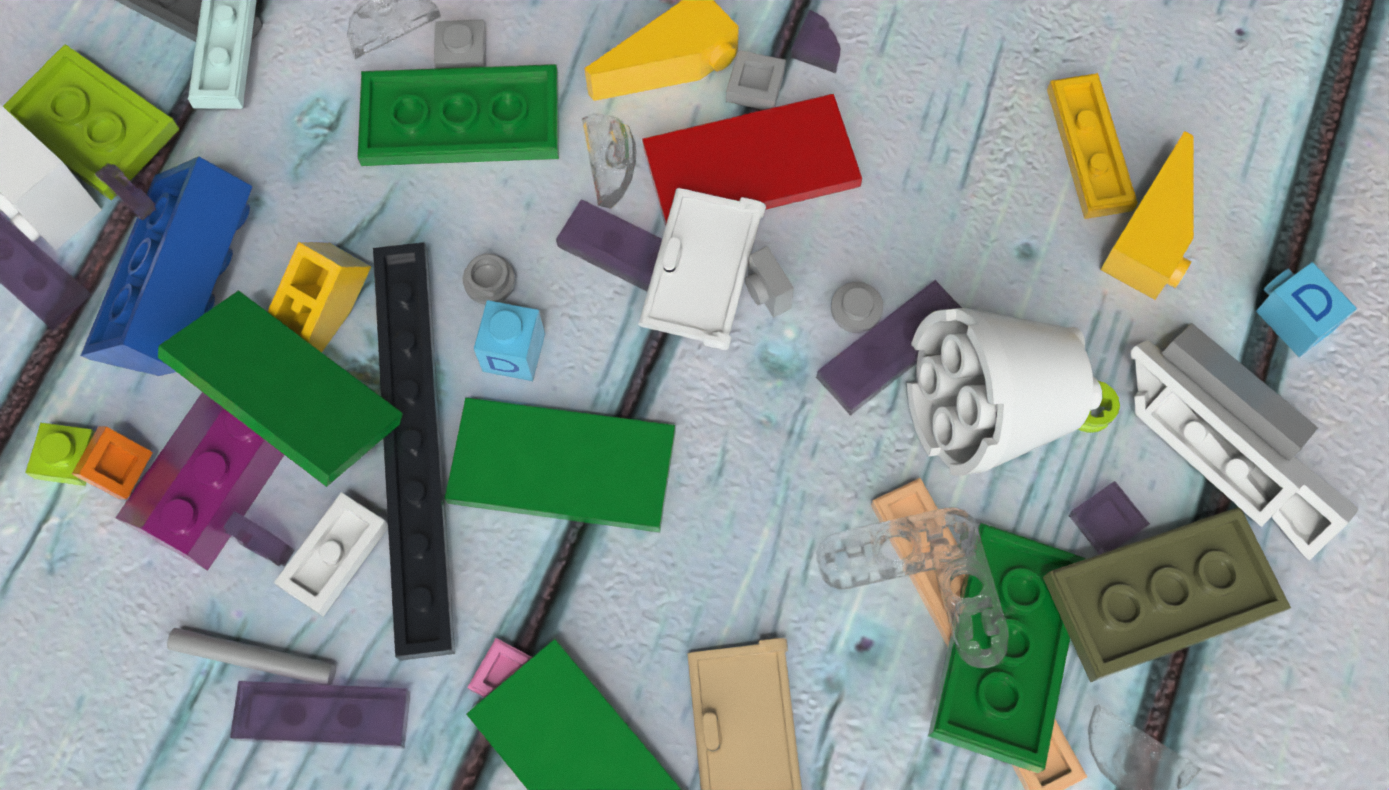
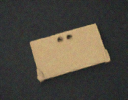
M773 638L759 640L758 645L687 653L701 790H802L786 652L788 651L787 639Z

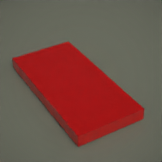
M834 93L642 139L643 150L665 227L677 188L740 201L741 197L752 199L765 204V210L858 188L861 187L862 176Z

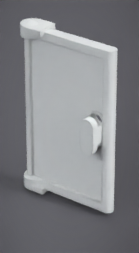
M677 188L638 325L701 340L704 346L722 350L728 349L731 342V336L729 335L746 275L749 255L752 252L760 218H763L765 213V204L741 197L740 201ZM676 267V269L671 273H668L664 270V268L666 270H672Z

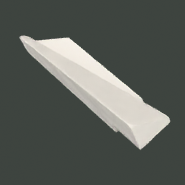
M1145 341L1136 345L1131 350V359L1136 361L1138 392L1134 396L1136 416L1258 525L1262 527L1272 517L1298 550L1310 561L1355 516L1358 508L1297 458L1293 457L1289 461L1281 456L1163 357L1164 355L1161 354L1163 351L1153 343Z

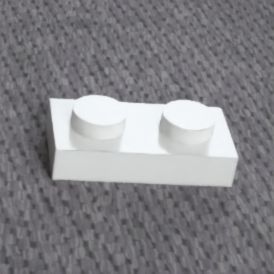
M341 492L274 583L324 617L386 532L388 524L385 520Z

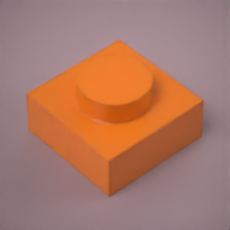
M98 426L72 475L118 499L127 500L153 452L107 426Z

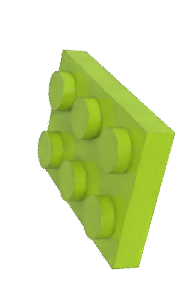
M66 44L3 105L14 118L54 153L73 174L111 201L179 130L171 117Z

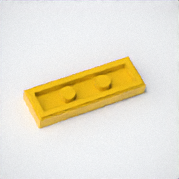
M1099 74L1051 80L1047 92L1084 219L1134 211L1138 202Z

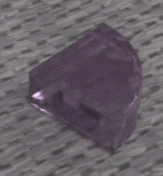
M809 10L792 47L791 58L836 74L840 59V44L829 27V22L820 14Z
M107 163L94 174L131 214L142 221L156 209L154 207L155 203L140 188L136 189L114 164Z
M235 511L223 527L226 530L225 533L239 545L279 567L280 565L285 567L295 551L284 541Z

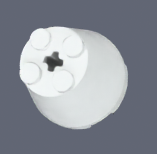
M968 308L944 309L934 311L925 317L917 328L911 343L915 350H919L916 381L907 382L908 401L913 424L927 455H938L950 467V475L962 476L988 471L1074 432L1085 422L1090 410L1097 409L1102 400L1101 386L1098 380L1093 377L1089 357L1085 350L1084 336L1076 327L1065 328L1058 325Z

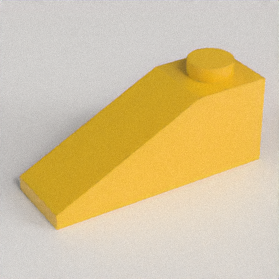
M682 0L584 68L588 95L594 101L698 81L714 70L721 71L734 60L737 54L739 26L714 0Z
M1186 131L1183 132L1100 269L1156 300L1166 284L1176 288L1192 262L1183 257L1194 239V136Z
M298 242L267 312L320 352H323L350 314L371 266L331 243Z

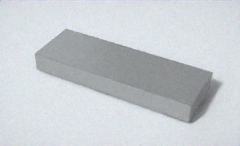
M1193 323L1180 333L1161 353L1164 355L1163 357L1289 461L1303 448L1318 429L1315 424Z

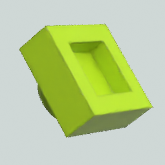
M40 422L25 473L37 480L86 486L87 482L72 475V472L95 431L86 428Z

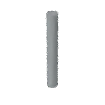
M174 628L168 637V650L324 686H331L336 674V665L183 629Z

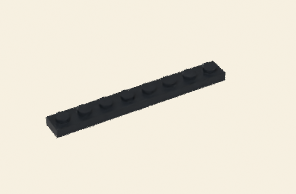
M424 242L373 248L381 397L402 412L400 425L383 438L395 657L402 661L455 654L428 250Z

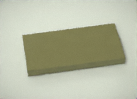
M1239 507L1050 571L1043 577L1090 683L1278 615L1291 608L1242 509Z

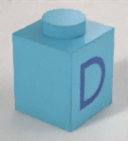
M1311 262L1296 274L1287 269L1273 279L1264 288L1265 292L1269 295L1256 312L1298 357H1301L1338 329L1357 308Z
M486 301L474 345V351L482 372L528 381L534 380L545 337L539 310L495 301Z

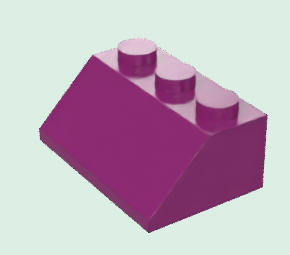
M202 392L115 518L208 571L284 457V454Z

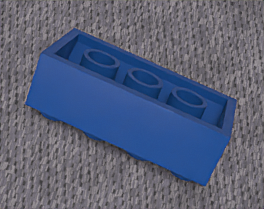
M199 156L155 175L80 356L92 361L155 376L176 373V371L158 358V347L213 308L215 295L212 294L218 276L227 269L232 259L233 250L229 247L235 231L242 227L249 215L250 205L247 204V200L253 186Z

